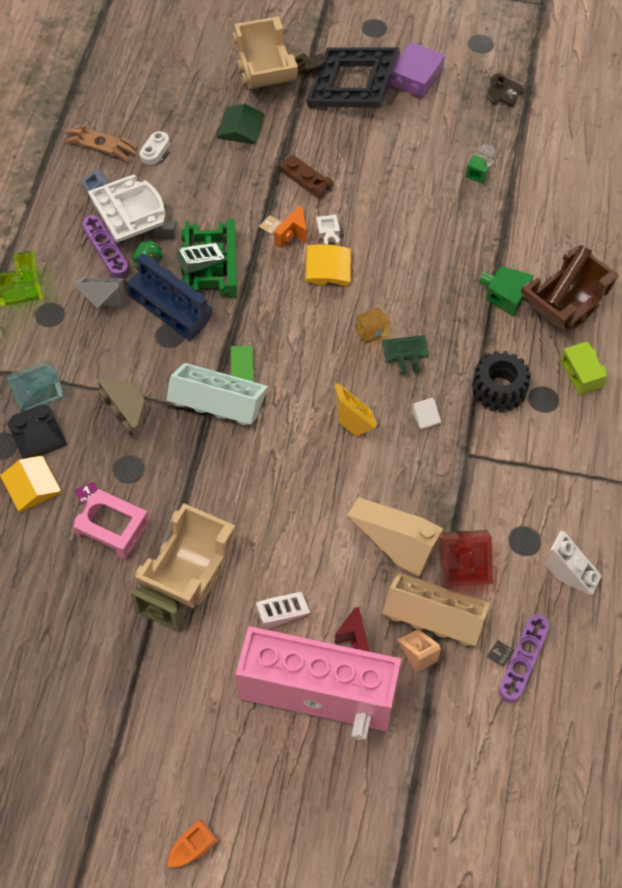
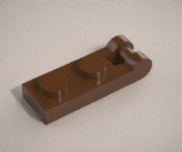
M293 154L279 164L280 172L317 198L334 185L329 177H324Z

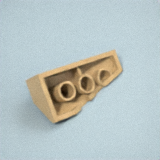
M358 497L347 515V518L366 536H369L377 544V547L392 559V562L398 568L417 578L421 576L441 542L443 528L421 517Z

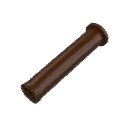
M582 245L579 246L550 297L545 299L548 304L558 309L561 308L560 303L592 253L590 249Z

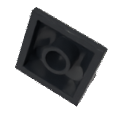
M37 405L17 413L7 422L23 459L42 456L67 445L52 409L47 405Z

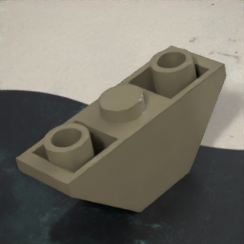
M108 379L98 380L100 388L98 394L104 403L107 401L113 416L121 419V425L127 434L131 433L135 440L139 438L147 411L144 397L133 383Z

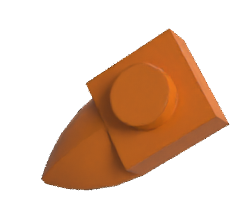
M199 819L176 841L168 857V868L180 867L194 859H200L218 842L203 820Z

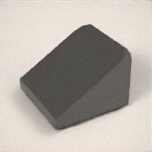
M164 220V225L153 229L154 238L174 239L176 221Z

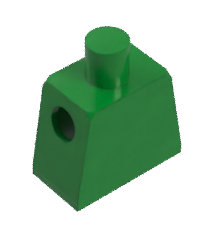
M500 267L495 276L483 272L479 284L488 287L487 301L514 317L524 301L521 290L526 283L533 282L534 275L507 267Z

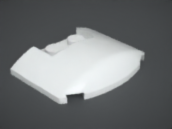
M130 175L88 191L96 212L99 213L115 242L123 241L164 225L165 209L159 193L147 181H136L137 176Z

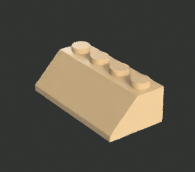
M398 572L389 588L382 614L392 621H404L416 629L433 631L439 637L456 639L462 645L476 646L490 603Z

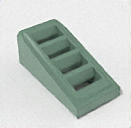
M216 243L178 249L177 259L186 274L225 261V257ZM211 251H214L216 256H213Z

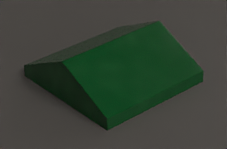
M245 103L226 107L217 139L256 145L264 113Z

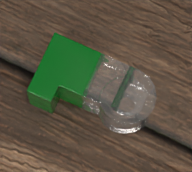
M482 144L478 147L467 164L466 178L484 184L487 179L488 168L494 161V146Z

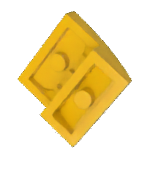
M307 245L305 281L321 286L331 282L347 287L350 283L351 249L335 245Z

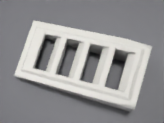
M302 592L266 599L256 603V610L264 630L310 615ZM297 600L301 608V610L296 611V608L293 603ZM285 604H289L292 612L287 613ZM276 607H280L282 614L278 615ZM271 610L273 616L269 617L267 611Z

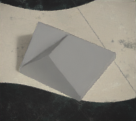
M82 277L75 282V287L97 309L100 306H122L124 278Z

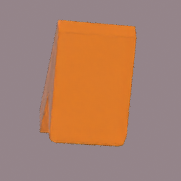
M298 206L274 231V245L282 248L286 242L289 243L292 240L293 236L306 243V225L301 206Z

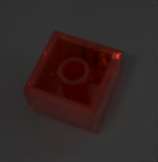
M487 530L439 533L441 580L444 587L493 584L492 536Z

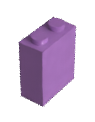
M410 42L397 61L390 85L424 98L444 69L445 55Z

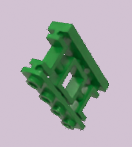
M226 219V224L218 222V230L198 231V223L189 225V221H185V229H181V241H185V245H181V248L190 247V235H194V242H204V244H193V246L212 244L213 241H223V233H227V250L223 251V243H216L225 257V261L194 271V275H205V277L194 278V285H191L190 273L186 274L181 266V275H185V279H181V281H185L196 292H199L201 288H219L220 296L228 294L229 299L237 298L235 219ZM224 266H227L228 284H224V277H213V274H224Z

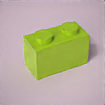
M589 342L564 348L560 361L578 395L603 388L607 378V371L604 366H601L595 349L591 348Z

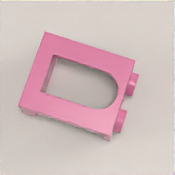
M98 489L94 496H90L87 500L85 510L76 517L73 527L78 538H81L84 534L116 549L117 556L126 560L149 524L147 511ZM101 505L132 518L121 536L91 522Z

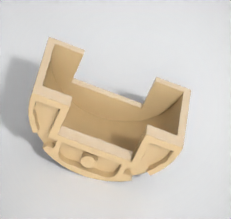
M279 16L234 24L235 32L232 33V40L234 45L237 44L239 55L237 66L238 71L243 72L241 73L243 85L247 84L249 89L291 82L297 79L298 66L293 54H287L284 45V29Z
M183 503L180 510H176L171 517L170 523L172 524L173 534L169 541H165L162 544L159 552L160 555L156 560L148 558L143 566L140 565L138 567L135 579L138 584L194 608L195 604L200 605L207 597L221 573L226 561L224 559L226 549L229 550L231 548L235 525Z

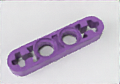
M95 215L85 217L83 220L84 232L111 277H127L129 273L128 264L101 219ZM92 224L93 226H96V231H94L93 227L91 226ZM99 237L106 238V241L98 243L96 242V239ZM112 251L115 252V255L106 257L105 253ZM115 263H117L118 267L122 270L115 269Z
M533 615L528 619L499 687V696L507 703H515L521 697L548 632L549 622L542 615ZM536 623L541 624V629H539L536 637L531 636ZM526 642L532 643L535 646V652L526 653L522 649V644ZM517 663L523 664L526 667V673L522 675L515 673L513 665ZM513 679L517 683L512 695H508L506 688L510 687Z

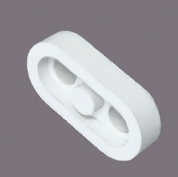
M155 132L149 137L140 150L142 163L154 165L160 161L170 146L167 133Z

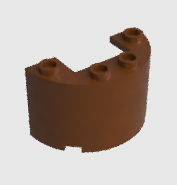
M580 245L565 253L562 259L564 262L561 270L555 275L551 274L545 283L539 286L541 280L536 278L533 282L526 283L521 290L523 300L563 332H570L584 323L600 306L598 303L602 300L603 296L609 294L619 276L618 273L590 254L560 303L561 308L558 309L548 304L545 299L550 297Z

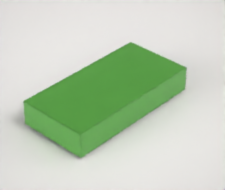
M231 346V376L253 382L252 346Z

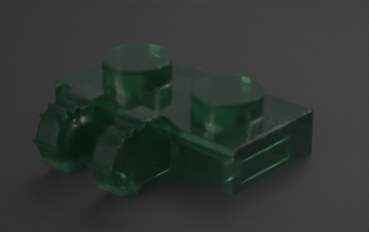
M425 335L382 340L385 363L398 361L400 376L406 374L405 360H411L412 371L414 374H418V359L429 357Z

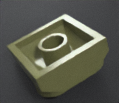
M141 587L131 591L136 613L179 633L183 626L182 620L187 613L184 604L149 588Z

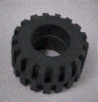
M494 351L493 355L490 353L486 354L485 358H481L475 367L472 382V392L476 395L475 399L478 402L482 401L481 405L483 407L489 406V410L492 411L495 409H499V412H504V409L511 411L514 406L516 408L519 407L526 398L531 381V372H528V364L524 365L522 358L518 359L516 354L510 355L508 351H503V353ZM503 378L509 381L511 384L500 385L495 383L492 379Z

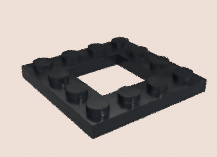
M327 47L322 58L324 64L319 67L306 100L308 107L382 108L400 56L399 47ZM341 67H373L366 88H333Z

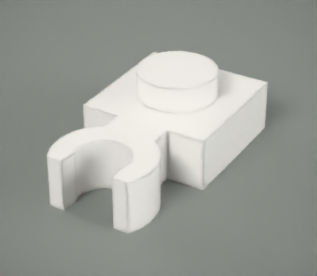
M337 215L316 217L319 238H324V245L334 242L335 246H339L338 236H340V228Z

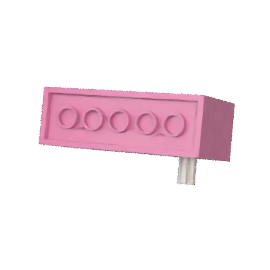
M248 626L236 671L238 698L353 724L351 737L356 738V740H366L369 728L387 732L401 659Z

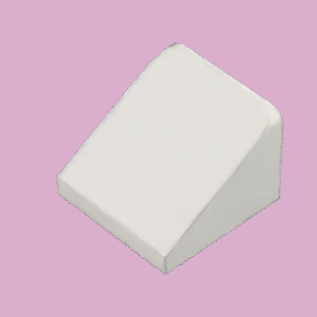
M433 398L413 404L412 414L420 430L441 424Z

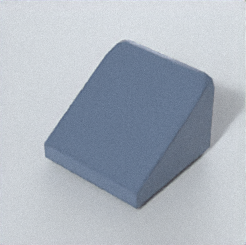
M96 169L82 180V183L88 193L92 189L109 184V181L105 174Z

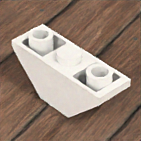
M560 531L549 552L545 566L557 580L588 595H593L602 575L564 531Z

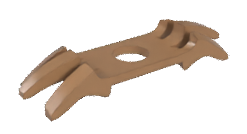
M78 126L65 132L67 135H74L67 138L65 144H77L82 148L86 146L108 153L110 157H118L126 163L129 162V158L120 150L132 155L136 154L137 147L124 137L116 138L93 131L87 126ZM102 138L106 140V143L103 145L95 144L97 139Z

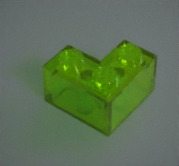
M35 250L13 253L15 270L0 273V305L5 306L43 299L40 271Z

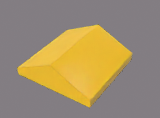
M43 456L18 460L0 475L19 513L62 493Z

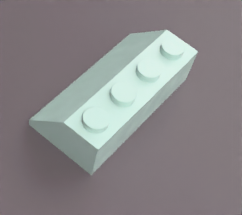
M184 363L170 375L166 401L173 402L174 405L179 407H191L200 413L208 412L215 414L216 417L221 419L229 418L236 420L239 424L248 425L252 424L258 417L268 386Z

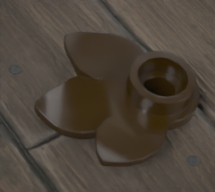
M305 53L298 55L295 58L298 66L297 75L305 73L306 70H314L324 64V61H322L323 54L320 53L312 57H308Z
M503 74L493 75L490 79V89L488 90L489 100L492 104L502 100L511 107H514L517 95L524 93L522 85L516 80L508 79Z

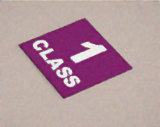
M91 482L75 489L80 503L83 504L87 502L90 496H94L98 489L95 483Z

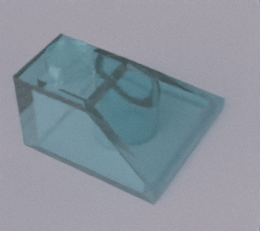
M48 360L6 375L21 412L63 396L59 379Z

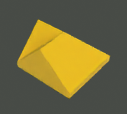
M337 382L334 387L336 415L339 423L355 436L374 429L377 423L371 408Z

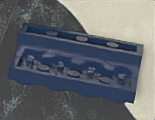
M142 253L137 257L138 272L126 281L127 295L190 341L206 326L211 317L213 307L207 304V299L202 293L196 292L185 281H181L174 276L170 270L160 266L155 259L149 258Z

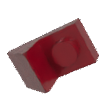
M356 607L336 632L334 643L350 641L351 648L369 652L360 608Z

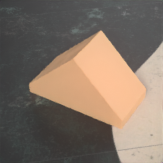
M417 629L397 639L416 673L438 662L441 650L440 645L421 630Z

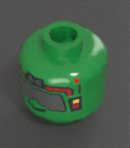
M150 240L141 242L132 254V260L135 263L134 267L138 270L137 257L142 253L149 258L155 259L159 264L163 259L162 248Z

